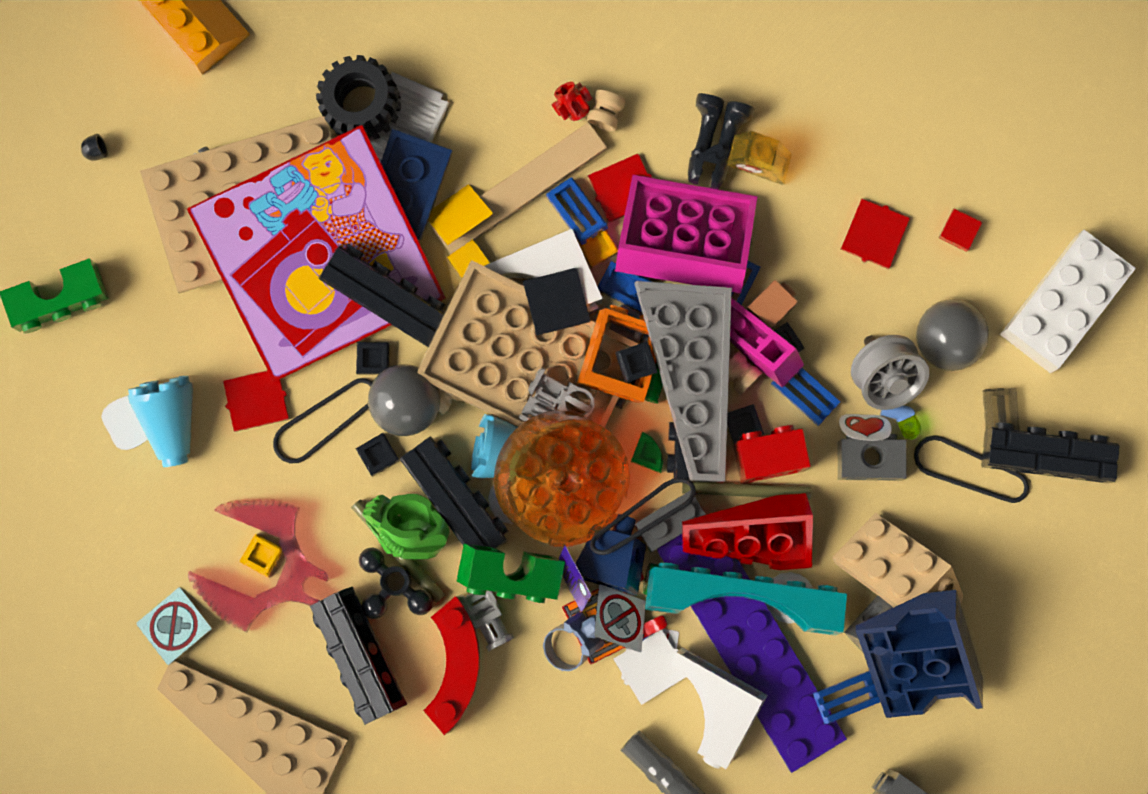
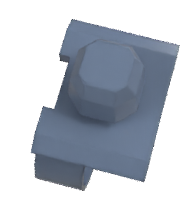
M578 612L566 620L564 624L551 630L546 635L543 643L544 654L548 662L561 671H572L581 666L588 656H591L603 647L604 640L594 636L596 615L587 618L585 614ZM556 630H564L578 637L582 644V656L579 664H567L556 656L551 642L552 635Z

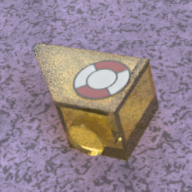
M749 131L734 136L727 166L783 185L785 184L792 154L779 140Z

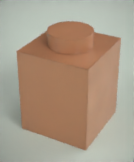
M774 280L746 310L773 329L798 303L794 298L796 293L786 283L782 282L779 284Z

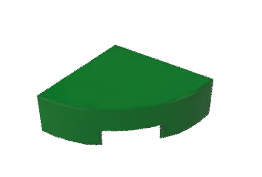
M642 432L631 463L661 473L663 460L660 448L651 436Z

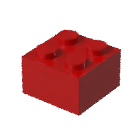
M793 425L774 428V431H771V435L762 436L761 431L743 434L740 437V441L733 447L741 484L801 473L811 467L803 428L794 430Z

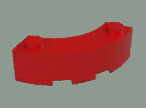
M457 596L453 597L431 616L443 638L446 652V668L439 691L423 711L444 736L458 723L470 705L480 672V649L477 632L471 618Z

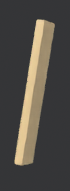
M588 122L481 195L480 198L493 212L490 217L449 245L444 242L434 228L433 231L451 255L472 239L476 240L604 152L607 147Z

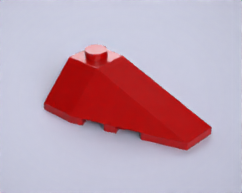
M806 493L771 496L682 521L683 552L717 559L725 556L740 559L741 563L748 565L756 562L769 565V569L779 571L812 568L813 514Z

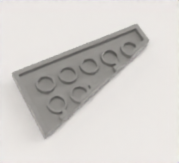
M636 281L634 283L689 478L691 481L725 482L732 288Z

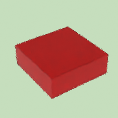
M953 209L941 231L939 239L967 252L982 222Z

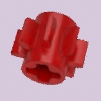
M570 81L556 89L554 96L557 101L551 105L558 116H562L563 120L569 118L571 121H577L588 114L590 106L587 102L592 100L593 97L586 86L583 87L580 82L575 85L574 82Z

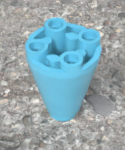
M188 375L171 378L169 382L159 384L158 380L139 384V387L128 389L129 403L157 459L162 460L163 467H171L188 462L187 454L190 453L193 385L189 381Z

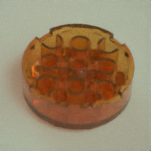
M562 410L536 415L516 428L501 448L494 471L496 498L506 517L531 538L555 547L575 546L587 542L596 533L613 522L618 516L616 512L623 497H627L630 482L627 456L617 438L606 428L576 412Z

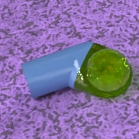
M903 405L895 409L881 410L880 415L896 419L905 438L912 440L919 436L921 424L913 408Z

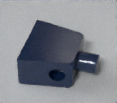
M629 516L624 518L613 527L612 531L608 530L596 540V548L598 550H607L631 536L636 520ZM595 527L575 563L583 580L637 596L646 545L635 538L610 554L598 555L592 551L590 542L593 536L603 528Z

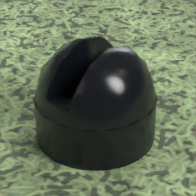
M100 134L91 135L83 140L81 152L86 159L97 161L108 156L106 144Z

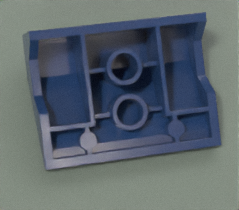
M957 590L923 593L856 625V633L886 718L922 715L938 699L964 697L976 709H983V677Z

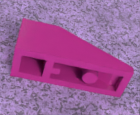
M731 298L730 342L763 373L783 388L804 366L797 349Z

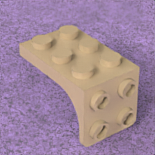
M876 512L832 557L837 566L876 593L893 608L923 593L957 590L960 604L962 602L963 593L953 567Z

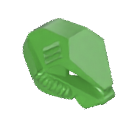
M418 494L397 495L391 499L384 495H378L366 503L362 513L366 523L385 552L393 554L394 557H400V559H430L436 557L444 548L450 534L447 523L432 506V503L427 498Z

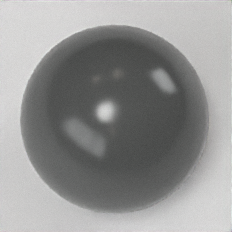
M956 299L943 300L928 308L920 318L916 331L918 348L923 357L933 366L948 371L962 370L976 363L985 352L989 339L987 322L982 313L970 303Z
M410 364L391 366L383 370L371 384L368 394L370 414L376 424L390 434L396 436L418 434L427 429L438 415L440 409L439 389L417 373L418 366Z

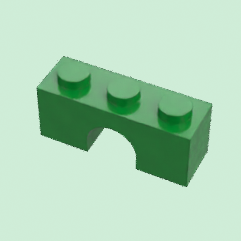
M88 258L59 269L63 278V289L53 299H42L37 285L30 281L0 291V297L11 328L19 332L23 331L24 334L32 333L41 329L42 323L50 320L61 322L71 318V313L77 310L90 311L102 306L101 301L107 300L109 297L97 264Z
M464 543L456 581L467 587L466 592L475 595H486V591L497 592L496 596L506 599H515L516 594L524 595L526 600L537 603H545L546 598L558 600L565 561L553 555L523 551L519 568L515 572L505 575L503 564L506 553L494 547Z

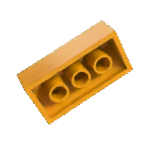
M137 0L202 75L250 35L220 0Z

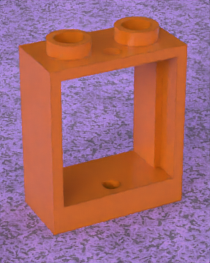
M610 305L609 309L599 310L577 384L628 401L642 403L645 400L652 374L636 379L635 384L631 385L593 372L608 322L649 335L643 315H640V318L637 319L628 316L629 311L627 309ZM649 337V338H648V344H649V347H650V350H651V353H652L654 362H655V364H656V358H655L654 351H653L652 344H651L650 337Z

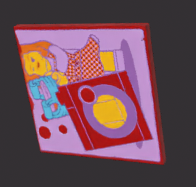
M362 125L187 208L273 382L391 326L387 321L318 279L319 274L338 244L345 248L347 243L364 253L361 259L373 265L376 260L391 270L389 276L394 280L400 282L404 278L418 287L416 293L426 300L429 295L439 301L446 299Z

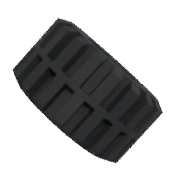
M357 55L356 60H352L351 56L343 57L344 63L339 64L338 61L332 63L331 65L334 69L331 71L326 69L322 74L325 81L318 82L317 88L320 93H316V100L320 105L318 106L320 113L323 117L325 116L324 119L338 136L362 125L368 137L372 136L374 140L381 137L378 133L384 130L387 134L391 130L389 123H396L398 120L396 111H401V103L398 100L401 96L397 85L387 68L383 64L379 65L376 59L370 57L366 61L364 55ZM362 86L375 89L374 99L366 109L359 112H349L343 109L344 99L353 89Z

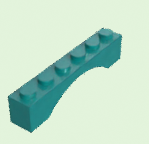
M659 563V567H654L649 571L645 610L678 614L689 606L707 599L724 596L745 597L761 601L780 610L791 618L804 632L833 636L844 633L847 594L837 592L838 588L834 586L819 585L817 590L806 588V583L800 581H786V585L775 584L774 578L756 576L753 581L742 579V574L736 572H723V576L711 575L710 569L692 567L691 572L678 570L679 565L672 563Z

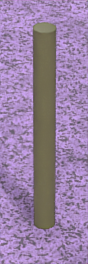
M691 481L696 487V494L767 498L776 495L806 493L808 500L811 499V487ZM682 483V493L685 494L691 488L686 483Z
M360 499L351 508L368 526L366 519L362 515L366 505ZM395 557L423 590L431 594L435 603H438L445 596L443 591L414 559Z

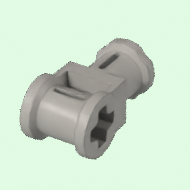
M486 591V595L470 593L466 596L463 594L458 596L475 628H480L488 643L486 647L488 652L514 638L512 634H508L500 619L502 613L492 591ZM484 597L486 598V599L483 600L482 602H480V603H478V604L472 606V604H473L474 602H476V601H478V600H480V599H482V598H484ZM490 623L493 625V627H494V629H495V631H496V633H497V635H498L497 638L495 637V635H494V633H493V631H492V629H491V627H490Z

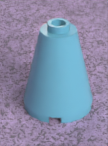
M483 415L479 427L485 429L480 436L475 438L471 470H474L472 477L552 476L554 470H560L563 453L558 451V446L494 415Z

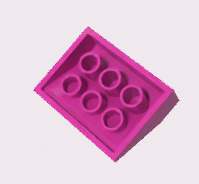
M633 175L615 271L690 285L732 288L731 292L741 293L747 268L758 196Z

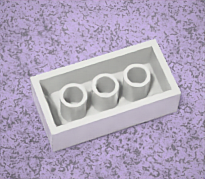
M1083 230L1070 242L1000 335L1049 373H1052L1061 367L1136 268L1086 230Z

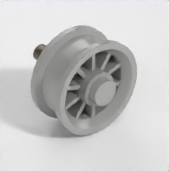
M873 335L867 336L864 339L865 347L859 351L851 365L852 380L861 389L864 400L869 406L879 410L895 409L909 403L921 393L928 382L929 367L926 361L918 355L914 343L905 336L887 335L878 339Z

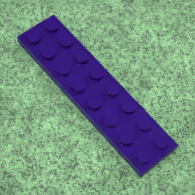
M682 534L656 549L664 563L679 565L678 570L691 572L692 567L710 569L711 575L723 576V572H736L742 574V579L750 580L738 559L725 556L717 559L683 552ZM724 596L707 599L690 606L731 675L768 695L757 714V718L790 773H793L847 740L836 721L824 724L813 693L817 692V689L765 603L745 597Z

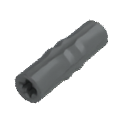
M640 730L621 748L620 751L651 782L656 784L662 793L705 794L680 767L673 763L670 757L661 752Z

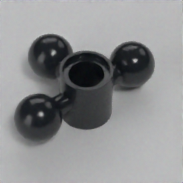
M370 547L361 552L359 565L362 570L367 573L377 572L381 576V591L367 595L362 601V608L368 618H381L387 611V600L391 595H404L408 599L407 605L409 610L415 615H425L430 612L433 607L431 594L425 590H414L411 587V576L405 569L398 566L387 567L384 564L383 553L377 548ZM394 572H400L405 579L403 587L397 591L391 590L387 584L388 577Z

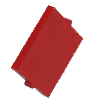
M638 153L588 175L596 194L595 201L600 203L609 223L625 216L632 176L652 178L650 173L647 174Z
M861 198L840 250L861 258L863 263L869 261L889 270L910 218L889 210L887 205L881 207Z
M268 371L223 381L227 398L225 408L230 412L234 432L289 420L284 398L287 396V393L282 389L281 380L273 382Z

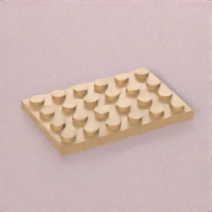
M325 116L140 171L179 294L222 281L187 208L331 140L332 138L324 119Z
M472 260L417 371L418 374L425 377L430 384L522 428L584 461H589L619 398L577 384L596 322L590 320L588 323L536 335L524 286ZM606 328L593 372L625 382L615 352L638 345V343ZM539 368H545L544 374L566 386L571 382L587 389L594 398L593 412L588 417L580 420L570 418L555 406V413L550 412L546 419V422L549 423L546 432L519 418L529 397H534L536 393L534 391L531 395L528 388L531 382L534 381ZM575 391L570 394L575 399L587 405L590 404L585 393ZM566 401V407L571 413L582 414L585 412ZM531 414L528 415V417L530 416L531 418H533V419H535V420H537V421H539V422H541V423L544 422V421H542V420H540V419H538V418L532 416Z

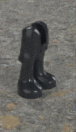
M697 94L696 107L702 117L695 149L691 151L687 174L689 183L698 185L699 178L703 173V163L706 161L716 164L715 170L712 172L710 188L720 189L727 176L729 166L735 158L733 155L737 148H733L737 132L742 124L751 121L755 112L754 107L736 101L728 102L719 143L711 147L718 120L723 110L724 100L710 94Z

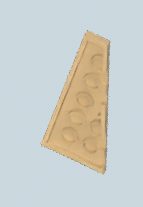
M176 660L168 665L157 688L267 794H324L349 740Z

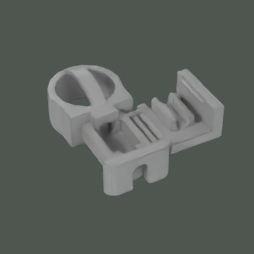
M539 368L534 381L531 382L528 388L531 395L534 391L536 393L534 397H529L519 418L546 432L549 424L546 422V419L550 412L555 413V406L570 418L580 420L588 417L593 412L594 398L587 389L571 382L566 386L544 374L545 368ZM575 391H581L587 395L590 404L587 405L570 396V394ZM566 401L585 412L582 414L571 413L566 407ZM531 414L532 416H534V417H536V418H538V419H540V420H542V421H544V422L541 423V422H539V421H537V420L531 418L530 416L528 417V415Z

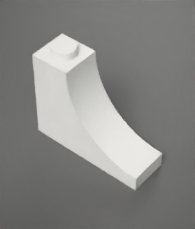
M572 229L484 266L506 278L533 279L577 268L588 313L592 314L599 310L597 305L602 303L600 291Z
M682 647L676 652L670 664L686 675L694 685L702 702L705 729L698 753L704 756L703 760L710 766L718 769L721 767L727 769L768 695Z

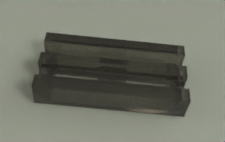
M1017 388L982 390L985 431L988 428L994 427L992 396H997L998 421L1000 423H1006L1004 396H1008L1010 424H1014L1015 430L1020 431Z

